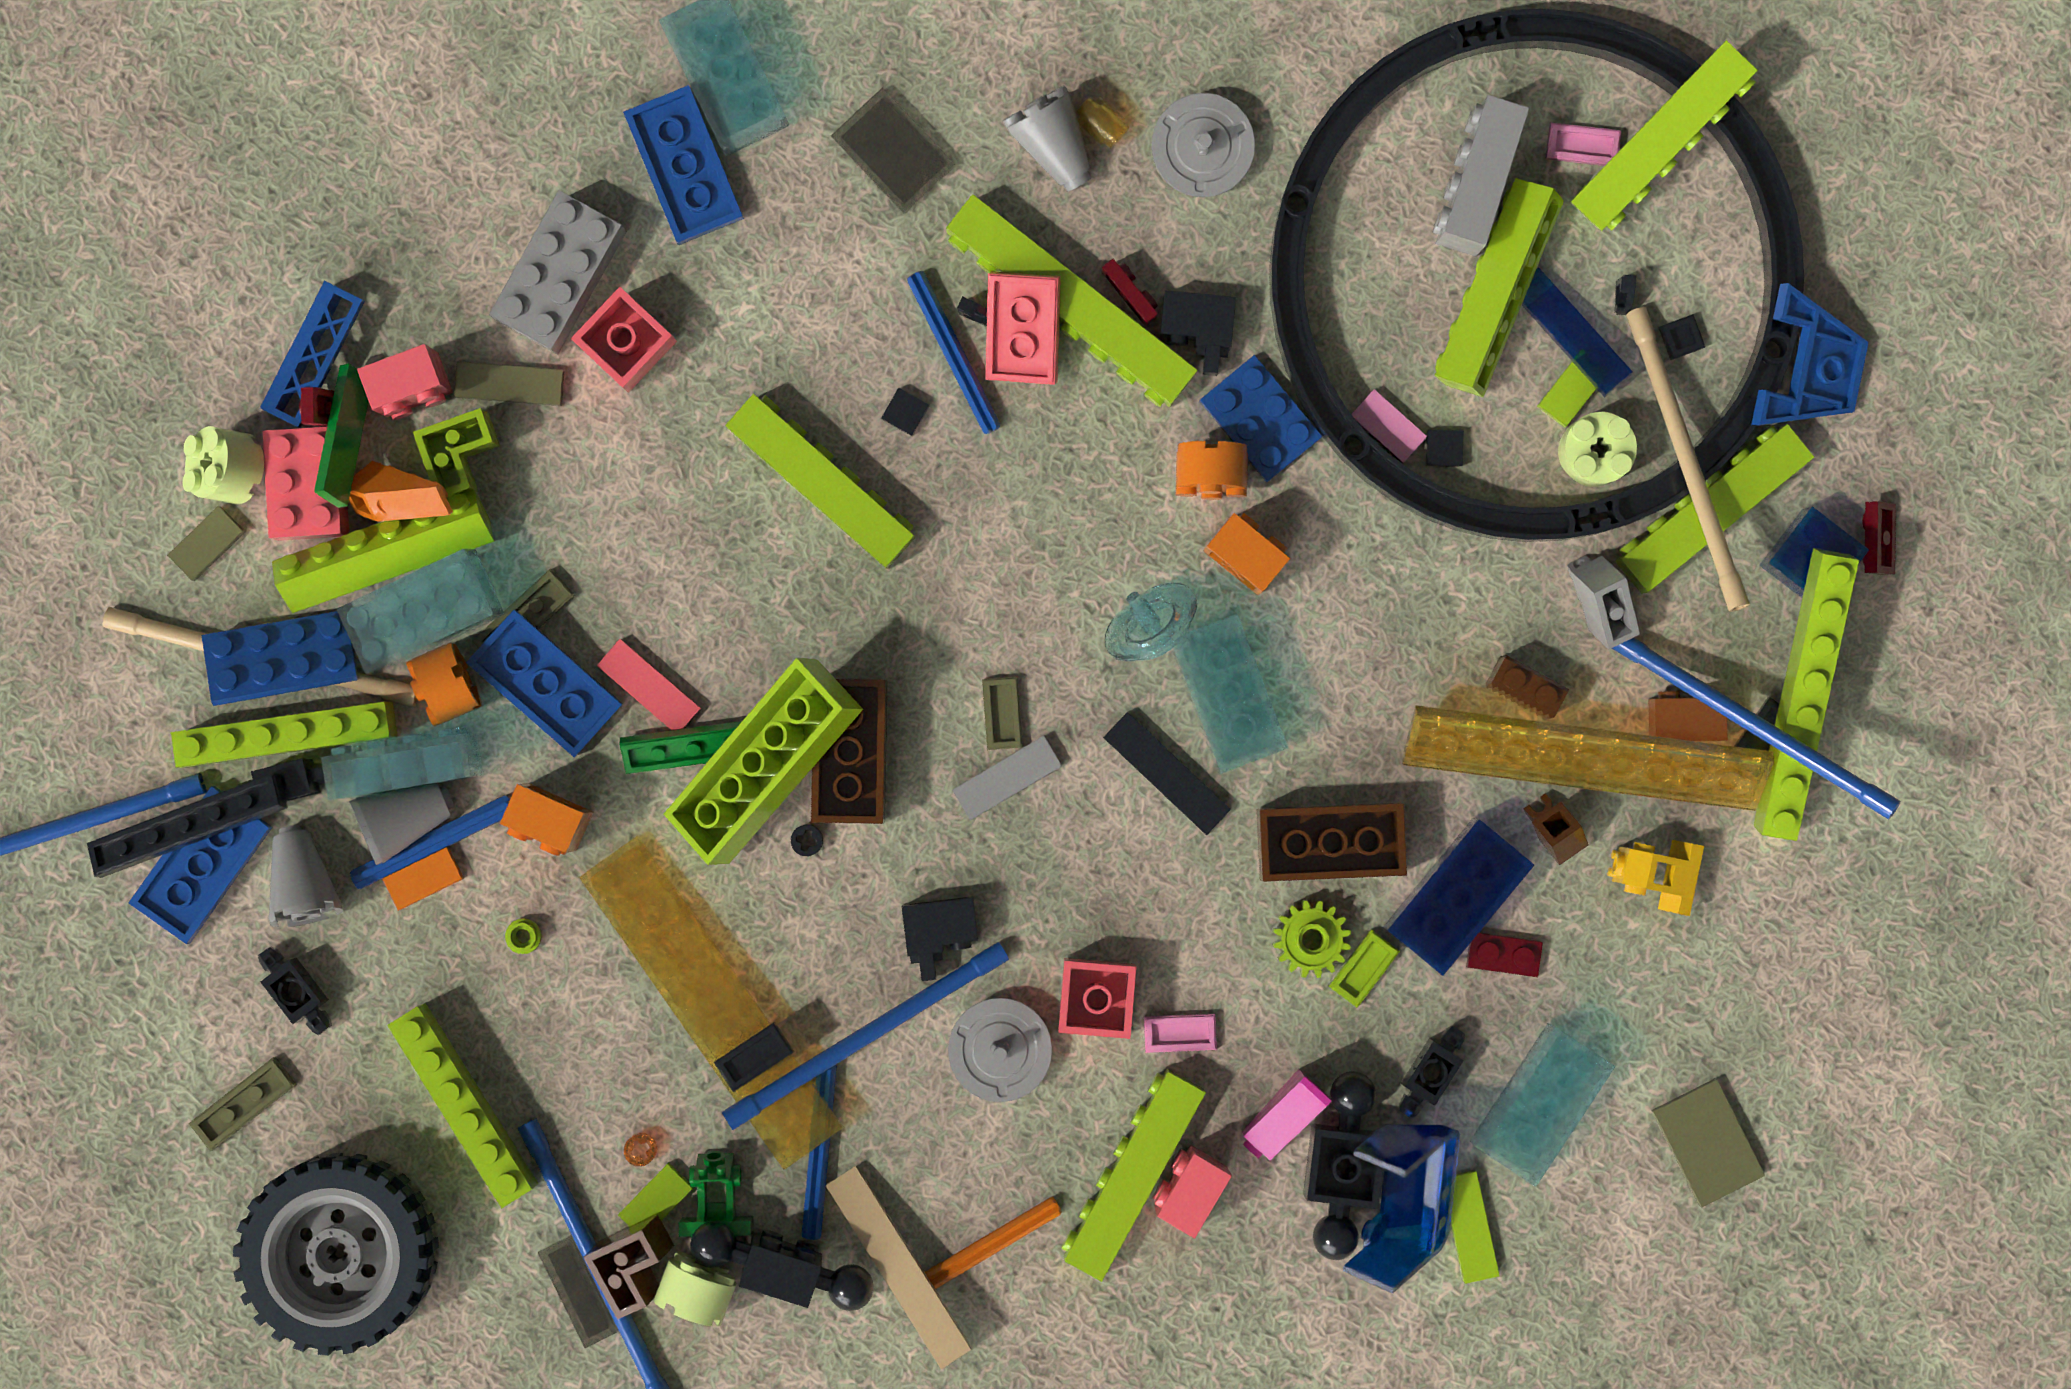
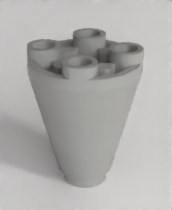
M1063 85L1046 95L1048 101L1043 95L1026 105V109L1023 110L1024 115L1020 110L1004 119L1003 122L1009 133L1060 186L1064 185L1066 191L1069 192L1092 177L1088 172L1090 164L1073 100L1066 86Z

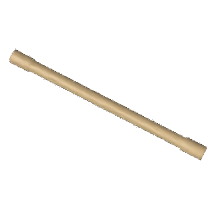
M1646 307L1634 309L1628 312L1626 317L1635 343L1642 354L1715 564L1729 612L1744 609L1750 605L1741 577L1736 571L1656 342V334Z
M108 607L104 614V628L131 635H143L204 651L201 635L206 633L144 618L139 614ZM357 672V681L334 684L380 696L384 700L415 707L417 703V698L411 684L392 679H381Z

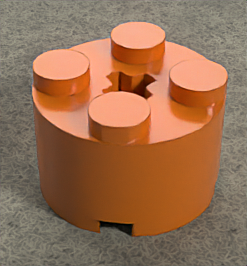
M1190 441L1178 444L1176 455V496L1192 497L1197 496V492H1200L1201 499L1222 500L1223 493H1226L1227 497H1247L1248 453L1246 444L1218 441V444H1206V441Z
M455 643L444 644L406 662L407 668L414 679L410 682L412 690L418 701L425 699L428 705L425 708L426 713L434 727L482 706L477 686L473 687L467 671V663Z

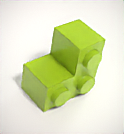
M479 408L413 431L429 480L440 483L447 491L448 498L473 489L478 492L467 458L500 446L488 412Z

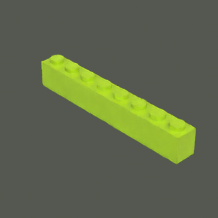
M972 194L946 227L947 234L951 236L948 242L963 254L969 250L979 258L976 264L987 273L1005 272L1061 276L1059 321L1062 323L1060 330L1074 341H1077L1079 337L1090 345L1088 352L1102 363H1105L1108 359L1119 367L1116 373L1130 385H1133L1135 381L1147 389L1144 393L1145 397L1158 407H1161L1163 403L1171 407L1198 371L1196 368Z
M1813 548L1775 726L1817 751L1859 560L1850 554ZM1770 745L1754 827L1763 836L1797 841L1813 771Z

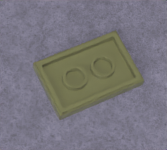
M1714 1078L1651 1110L1701 1208L1765 1176L1717 1079Z

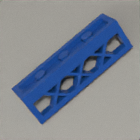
M324 280L260 409L298 428L302 427L303 424H301L299 410L295 417L285 413L284 410L293 393L298 392L301 400V388L322 387L365 303L364 300ZM341 298L353 303L346 317L333 320L332 316ZM342 324L339 332H337L336 326ZM330 328L334 339L331 347L317 352L316 347L325 330ZM326 356L321 365L320 358ZM314 360L318 371L315 379L301 384L300 379L309 361Z

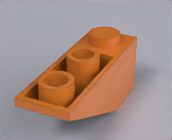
M371 461L353 477L349 502L356 514L374 521L446 516L453 513L447 500L448 493L437 481H430L418 477L414 473H407L391 465L387 466L375 461Z

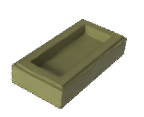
M217 506L167 556L191 581H196L245 531L221 506Z
M1018 677L982 679L987 750L1023 748Z

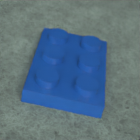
M1255 355L1199 400L1233 442L1247 445L1248 461L1266 482L1270 481L1322 438V435Z

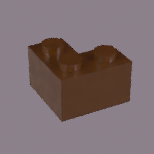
M658 1214L600 1240L583 1256L617 1320L647 1307L655 1298L659 1282L650 1266L658 1263L675 1246Z

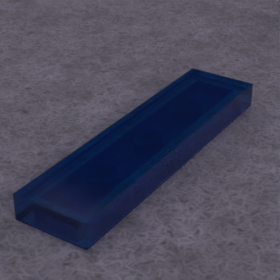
M1538 267L1522 306L1605 398L1629 378L1633 371Z

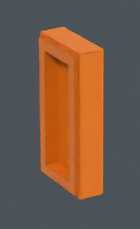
M446 847L383 878V881L399 911L463 880L464 877L449 847Z

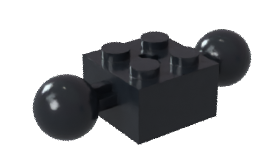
M1349 1071L1339 1075L1331 1086V1102L1340 1113L1338 1127L1311 1123L1303 1195L1307 1201L1329 1203L1328 1215L1321 1218L1313 1230V1243L1317 1251L1330 1260L1345 1259L1357 1248L1359 1234L1356 1225L1349 1219L1350 1206L1379 1210L1387 1137L1383 1132L1360 1129L1361 1116L1368 1113L1373 1107L1376 1100V1090L1369 1077L1356 1071ZM1347 1158L1353 1166L1352 1168H1346L1345 1174H1341L1337 1164Z
M718 1221L703 1223L694 1231L691 1237V1253L699 1264L709 1268L721 1267L729 1261L743 1265L739 1287L805 1308L809 1307L814 1289L818 1288L827 1291L831 1301L838 1308L846 1311H855L863 1308L868 1304L873 1295V1280L866 1269L855 1264L843 1265L835 1271L823 1268L822 1253L816 1252L818 1247L806 1241L797 1240L795 1245L783 1241L784 1236L777 1232L763 1230L762 1234L754 1232L751 1244L737 1241L731 1228Z

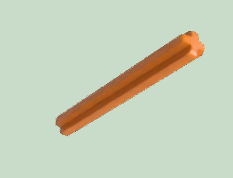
M1054 1197L1046 1199L925 1271V1274L934 1288L937 1289L1060 1216L1062 1211Z

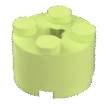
M1608 412L1590 413L1572 423L1564 432L1558 448L1560 464L1565 472L1581 485L1588 487L1604 486L1618 480L1630 471L1637 454V441L1630 424L1624 418ZM1598 443L1599 447L1604 448V453L1599 455V458L1597 452H1591V446Z
M213 426L201 429L195 436H188L184 443V453L186 455L185 475L182 482L184 490L192 492L200 498L234 504L247 502L254 495L249 493L253 484H260L263 476L264 454L261 445L254 443L253 438L255 437L251 434Z
M676 1251L674 1258H670L656 1292L654 1303L662 1309L665 1308L666 1303L673 1306L675 1309L673 1315L705 1326H712L714 1321L717 1326H721L737 1283L735 1282V1277L727 1274L729 1270L727 1267H705L695 1263L692 1255Z

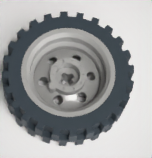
M332 1153L326 1157L319 1158L317 1156L271 1180L263 1187V1192L253 1198L247 1209L250 1211L247 1217L240 1221L237 1232L242 1233L240 1242L233 1246V1257H239L240 1268L233 1271L235 1282L243 1281L246 1292L240 1297L244 1306L249 1303L253 1304L259 1313L253 1319L259 1326L267 1322L275 1329L271 1337L281 1342L283 1339L288 1338L295 1342L293 1349L304 1352L309 1347L318 1349V1355L329 1356L333 1351L339 1350L343 1351V1355L354 1353L358 1348L366 1345L370 1347L388 1334L393 1333L415 1312L420 1301L427 1295L431 1287L428 1284L431 1276L436 1272L438 1264L437 1261H434L435 1250L439 1248L438 1237H433L431 1227L436 1222L433 1213L427 1214L422 1202L426 1199L421 1191L415 1193L407 1184L410 1179L403 1173L398 1176L390 1171L391 1165L382 1160L375 1163L367 1160V1155L343 1156V1153ZM336 1209H341L344 1212L345 1218L341 1223H338L332 1214ZM307 1227L312 1230L313 1237L310 1241H304L301 1238V1230ZM371 1227L375 1229L376 1237L374 1240H365L363 1238L362 1232L365 1228ZM343 1243L346 1246L344 1252L348 1253V1255L345 1254L338 1258L335 1255L337 1249L333 1248V1246L336 1247ZM308 1264L312 1272L310 1277H305L301 1274V1265ZM365 1264H372L376 1268L374 1276L368 1277L363 1267ZM332 1283H341L344 1287V1292L341 1295L334 1294L331 1291Z

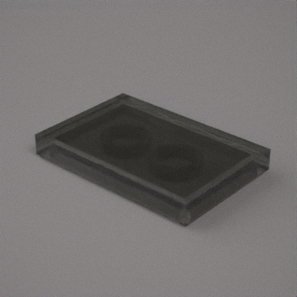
M883 87L831 135V138L903 214L907 213L956 167L954 162Z

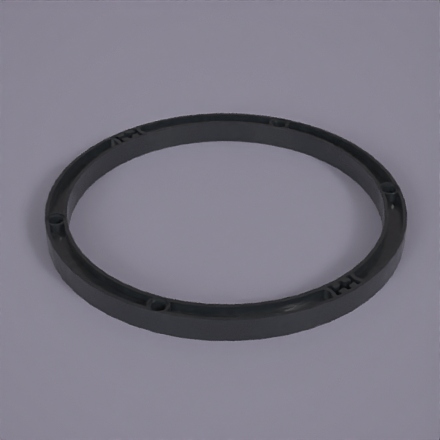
M1555 9L1507 10L1477 15L1446 24L1407 42L1383 57L1358 77L1329 108L1311 133L1294 165L1280 201L1272 235L1269 265L1271 313L1275 337L1285 371L1299 402L1310 420L1338 457L1375 490L1397 505L1426 520L1463 533L1489 539L1517 542L1562 541L1593 536L1629 525L1663 510L1689 494L1678 459L1668 468L1647 481L1622 493L1593 502L1563 507L1528 508L1499 505L1464 496L1431 482L1389 455L1374 441L1347 410L1332 386L1319 358L1309 325L1304 290V258L1307 232L1314 203L1324 177L1336 155L1352 133L1378 106L1401 88L1433 70L1451 62L1495 51L1533 48L1562 50L1600 58L1627 68L1655 83L1670 95H1673L1701 66L1678 48L1648 32L1600 16ZM1496 24V31L1491 32L1494 25ZM1475 28H1478L1479 33L1482 34L1490 32L1486 34L1483 41H1480L1478 36L1469 37ZM1735 96L1726 103L1730 108L1729 111L1715 125L1709 120L1705 127L1722 146L1737 170L1750 199L1758 225L1763 254L1764 293L1756 342L1745 373L1730 402L1712 427L1693 446L1705 481L1735 454L1757 426L1751 424L1758 390L1777 392L1782 383L1794 350L1799 326L1773 319L1780 284L1789 283L1801 293L1804 291L1803 245L1798 215L1788 182L1772 147L1755 120ZM1292 196L1303 198L1306 203V209L1300 212L1291 210L1288 206V199ZM1768 341H1773L1779 346L1780 355L1778 358H1773L1767 353L1766 344ZM1355 437L1361 442L1362 450L1360 454L1351 455L1346 452L1344 448L1346 438ZM1589 512L1592 515L1607 512L1609 517L1594 523V528L1592 523H1585L1575 527V520L1589 515Z

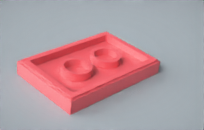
M1005 272L988 273L986 380L1055 385L1058 382L1061 276Z

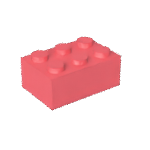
M327 427L262 431L268 536L270 539L284 541L332 538L349 534L348 506L338 508L314 493Z

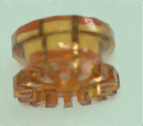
M646 1133L632 1135L624 1145V1156L634 1166L642 1167L649 1164L657 1153L655 1140ZM634 1141L649 1145L650 1148L646 1151L647 1158L643 1159L641 1155L636 1157L632 1155L631 1151L635 1148Z

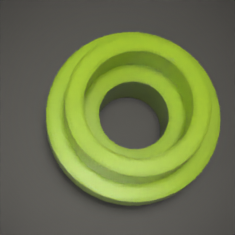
M527 918L513 921L507 927L505 933L508 947L518 954H528L534 951L539 946L542 937L539 926ZM521 929L527 930L530 934V939L526 943L518 940L517 934Z

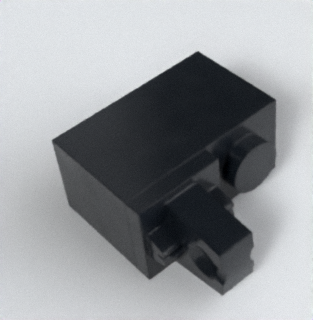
M1165 290L1160 338H1167V344L1176 346H1187L1188 340L1195 341L1196 355L1204 356L1203 375L1217 376L1219 358H1228V353L1232 347L1236 297Z
M973 896L901 906L907 956H910L911 964L919 963L922 981L937 979L935 961L943 960L942 952L944 951V945L950 944L951 950L972 948L971 941H978L979 939Z

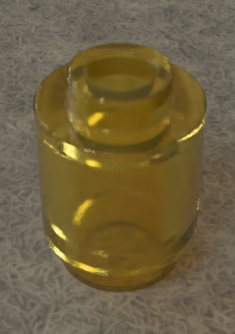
M1101 96L1096 100L1089 97L1076 112L1080 116L1078 119L1079 125L1101 146L1105 143L1110 149L1115 146L1130 128L1124 123L1125 118Z

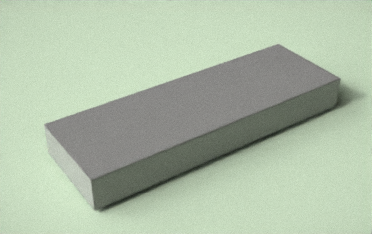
M1042 736L954 788L952 791L969 820H972L1062 767L1045 736Z

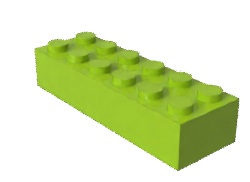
M796 658L663 815L707 865L730 864L863 710L862 707L817 659Z

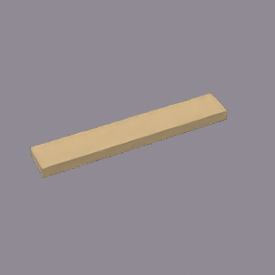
M854 1166L827 1184V1189L940 1369L942 1370L973 1348L858 1166Z

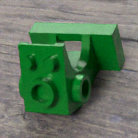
M709 1151L705 1154H698L696 1165H690V1187H697V1217L681 1218L678 1222L679 1237H692L694 1231L700 1225L709 1221H718L726 1224L731 1228L735 1236H750L754 1230L753 1216H736L735 1186H741L742 1170L741 1165H735L734 1153ZM722 1181V1183H725L726 1202L707 1203V1182Z

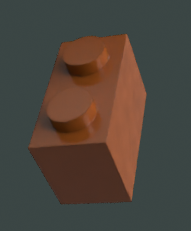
M1680 691L1658 692V699H1648L1649 742L1728 741L1727 717L1696 698H1680Z

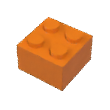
M1233 513L1203 551L1256 595H1259L1290 560L1284 554L1288 548L1275 537L1270 536V538L1266 539L1257 532L1260 526L1245 513L1240 517Z
M530 783L516 785L500 824L508 827L506 832L508 835L525 842L527 839H535L541 842L540 849L560 856V854L565 855L566 853L577 851L594 812Z

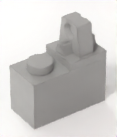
M1583 556L1577 561L1567 564L1569 575L1574 582L1577 598L1582 603L1588 630L1608 650L1640 635L1627 579L1603 556L1594 560Z

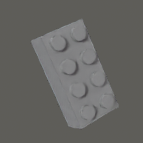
M1487 95L1482 104L1476 103L1474 110L1468 116L1464 132L1470 133L1469 138L1465 137L1463 144L1459 146L1454 160V166H1458L1459 170L1454 172L1452 179H1449L1443 199L1449 201L1448 205L1443 206L1441 213H1438L1432 233L1438 234L1435 244L1475 257L1486 246L1529 107L1491 95Z
M558 190L490 311L489 316L558 355L627 231L616 221Z

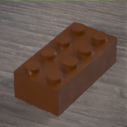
M836 679L863 710L812 768L811 823L884 824L888 681L880 679Z
M1404 803L1256 809L1259 880L1262 882L1407 876Z

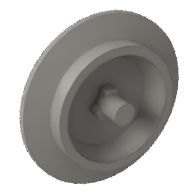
M1196 93L1178 99L1162 113L1156 123L1152 136V155L1160 175L1174 189L1194 197H1212L1232 189L1246 175L1254 157V133L1247 116L1235 103L1216 94Z
M993 998L973 1005L960 1016L949 1038L948 1056L956 1079L967 1091L984 1100L1007 1102L1027 1095L1040 1084L1050 1066L1052 1044L1044 1021L1033 1009L1013 999Z

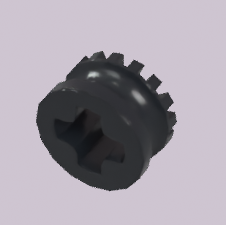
M805 824L793 831L790 843L792 849L797 854L809 857L821 849L823 836L817 827ZM806 830L812 831V838L817 840L816 846H809L808 850L805 851L802 849V843L797 841L798 835H804Z

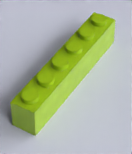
M1727 40L1723 42L1570 202L1600 231H1603L1606 226L1612 231L1626 217L1622 210L1632 200L1638 204L1652 190L1648 183L1657 174L1663 178L1678 163L1673 157L1683 147L1690 151L1704 136L1700 132L1701 128L1709 120L1715 125L1729 111L1730 108L1726 103L1736 93L1741 98L1756 83L1752 76L1758 70Z
M1515 178L1512 188L1506 191L1503 198V210L1498 221L1492 225L1487 249L1477 261L1476 275L1471 287L1466 289L1459 317L1450 327L1448 344L1445 351L1439 355L1436 361V373L1434 376L1444 385L1484 398L1564 203V200L1554 188Z
M752 394L725 425L727 429L882 566L888 569L915 539V536L910 532L914 526L901 514L897 513L893 517L883 509L887 502L871 489L866 494L857 486L861 479L849 468L844 466L839 470L831 463L830 460L834 455L818 442L813 447L803 437L807 434V431L791 418L786 423L780 418L777 413L781 409L771 399L764 395L760 400L756 395Z
M1788 424L1778 429L1774 425L1767 428L1756 438L1760 444L1750 452L1746 447L1729 459L1732 466L1723 474L1718 470L1705 481L1722 531H1725L1814 458ZM1690 493L1674 504L1677 511L1666 519L1662 514L1646 527L1650 533L1643 539L1638 541L1634 537L1619 549L1622 556L1615 562L1641 594L1650 592L1707 545Z
M475 489L447 499L453 510V513L450 515L383 521L273 560L274 584L290 611L295 613L494 542L491 522Z
M377 702L171 732L175 768H187L398 737L393 702Z
M424 1003L415 1007L388 1024L389 1030L501 1209L537 1186L539 1183L427 1004Z
M1166 1069L1163 1075L1157 1073L1153 1078L1147 1091L1152 1094L1146 1107L1140 1104L1130 1121L1131 1124L1135 1125L1129 1138L1123 1135L1113 1152V1155L1118 1157L1112 1169L1108 1167L1103 1169L1096 1183V1186L1101 1189L1094 1201L1090 1198L1086 1200L1078 1216L1083 1219L1077 1232L1071 1229L1061 1246V1249L1066 1251L1064 1254V1261L1101 1282L1206 1094L1202 1087L1169 1069Z

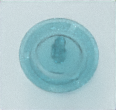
M1181 583L1157 585L1148 589L1142 595H1139L1138 592H1132L1126 599L1129 605L1113 617L1106 630L1105 647L1113 658L1126 662L1150 660L1170 651L1186 635L1197 609V599L1194 592L1188 586Z

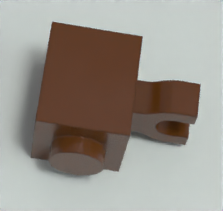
M1545 793L1540 796L1542 803L1545 805L1543 811L1535 812L1530 805L1523 809L1532 821L1539 841L1556 862L1561 865L1589 844L1582 826L1563 803L1559 802L1553 806L1551 799Z

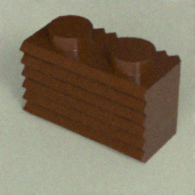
M1508 655L1500 656L1485 684L1487 689L1492 688L1493 692L1504 695L1505 699L1511 698V702H1517L1518 706L1523 705L1524 709L1536 712V715L1542 716L1543 719H1551L1556 716L1569 691L1565 686Z

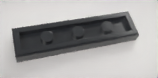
M1128 712L1103 737L1205 835H1208L1231 810Z

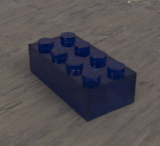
M1472 818L1382 928L1434 971L1444 976L1534 867V864L1480 819Z

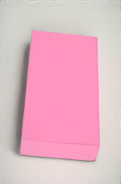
M1551 122L1549 125L1546 159L1605 166L1620 149L1621 130Z
M1375 389L1351 414L1369 435L1402 464L1427 437Z
M1215 1013L1144 1016L1146 1053L1217 1050Z

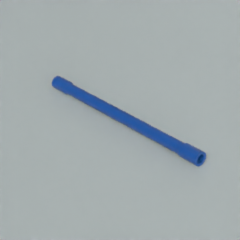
M1635 637L1611 648L1632 662L1646 667L1858 798L1862 804L1888 820L1899 807L1901 801L1874 784L1865 782L1652 651L1646 644Z
M201 773L172 781L166 786L0 837V856L164 804L176 803L207 793L205 784L201 785L204 782Z
M996 942L972 957L969 962L763 1089L746 1096L723 1110L722 1114L732 1130L736 1129L760 1114L766 1107L975 978L984 976L1009 960L1005 950L999 942Z
M537 1118L519 1126L517 1129L530 1155L535 1159L583 1257L596 1245V1242L551 1153L550 1144ZM589 1269L645 1383V1389H670L666 1380L661 1376L632 1315L629 1314L617 1320Z

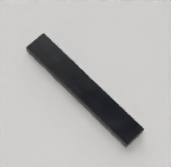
M268 774L88 842L87 847L94 877L103 878L287 809L288 806L280 774Z

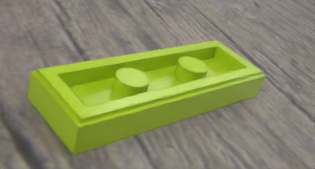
M1472 1170L1440 1177L1464 1284L1499 1277L1477 1171Z

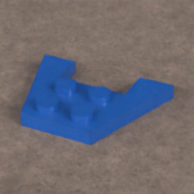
M1789 283L1780 284L1773 319L1802 327L1788 395L1769 390H1758L1751 425H1765L1855 412L1869 342Z

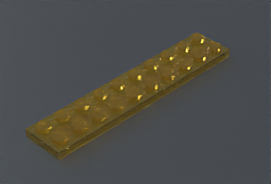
M1415 705L1403 752V765L1752 811H1756L1774 764L1773 751Z
M639 836L630 840L579 877L736 1102L758 1092L800 1066L796 1058L791 1054L735 1092H732L714 1062L771 1023ZM811 1080L766 1107L760 1114L749 1120L783 1170L843 1128V1125Z

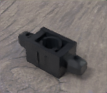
M301 758L251 771L253 780L271 773L280 774L286 802L321 793L319 785L331 782L337 777L334 763L321 762L314 764L313 759ZM248 780V781H246V782L240 783V784H238L237 786L242 785V784H245V783L250 782V781H252V780Z
M272 946L258 955V959L265 971L269 970L271 974L260 981L292 1024L301 1022L306 1018L308 1028L313 1033L321 1035L332 1026L327 1012L319 1009L329 999L297 958L290 959L284 963L283 959L285 957L278 949ZM290 973H292V974L294 975L293 977H290V978L285 979V980H286L285 982H281L280 984H278L281 980H283L285 977H287ZM290 981L297 982L301 986V1000H295L289 995L288 987ZM311 997V1000H309L307 1003H305L303 1006L297 1009L296 1005L304 1003V1000H307Z
M1452 1025L1446 1028L1440 1036L1443 1039L1440 1044L1430 1038L1428 1039L1401 1082L1410 1092L1408 1095L1404 1093L1399 1103V1111L1410 1118L1417 1116L1424 1107L1421 1104L1424 1099L1434 1106L1437 1104L1464 1061L1453 1053L1456 1048L1460 1050L1465 1040V1033ZM1434 1052L1449 1061L1448 1066L1446 1067L1443 1062L1431 1056V1054ZM1438 1062L1440 1066L1439 1076L1433 1081H1426L1423 1076L1424 1068L1430 1063ZM1418 1077L1419 1080H1421L1429 1087H1434L1432 1091L1430 1092L1426 1088L1416 1083V1078Z

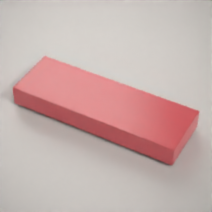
M619 639L597 664V667L671 730L684 729L702 709L622 639Z

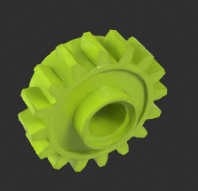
M1302 900V909L1297 910L1293 905H1289L1288 908L1291 914L1288 917L1278 916L1283 925L1281 928H1273L1272 932L1279 935L1280 940L1273 942L1272 945L1274 948H1282L1283 952L1277 958L1280 962L1287 959L1290 960L1287 970L1291 973L1297 967H1300L1301 977L1306 978L1309 970H1313L1315 976L1321 978L1322 968H1326L1333 973L1335 969L1332 963L1335 960L1341 963L1345 962L1340 952L1341 949L1350 950L1351 946L1343 942V937L1351 935V931L1341 929L1340 926L1346 919L1344 916L1333 917L1336 910L1334 906L1331 905L1324 911L1321 900L1316 901L1314 908L1310 907L1307 900ZM1309 929H1316L1321 935V941L1315 948H1306L1302 943L1303 934Z

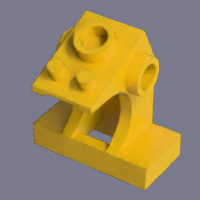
M1672 840L1668 857L1654 854L1655 846L1634 842L1633 849L1619 847L1618 851L1612 850L1611 858L1614 860L1612 868H1608L1607 876H1611L1613 882L1625 884V892L1645 896L1647 889L1661 892L1658 905L1659 910L1690 916L1704 846ZM1658 862L1667 864L1663 885L1654 883Z

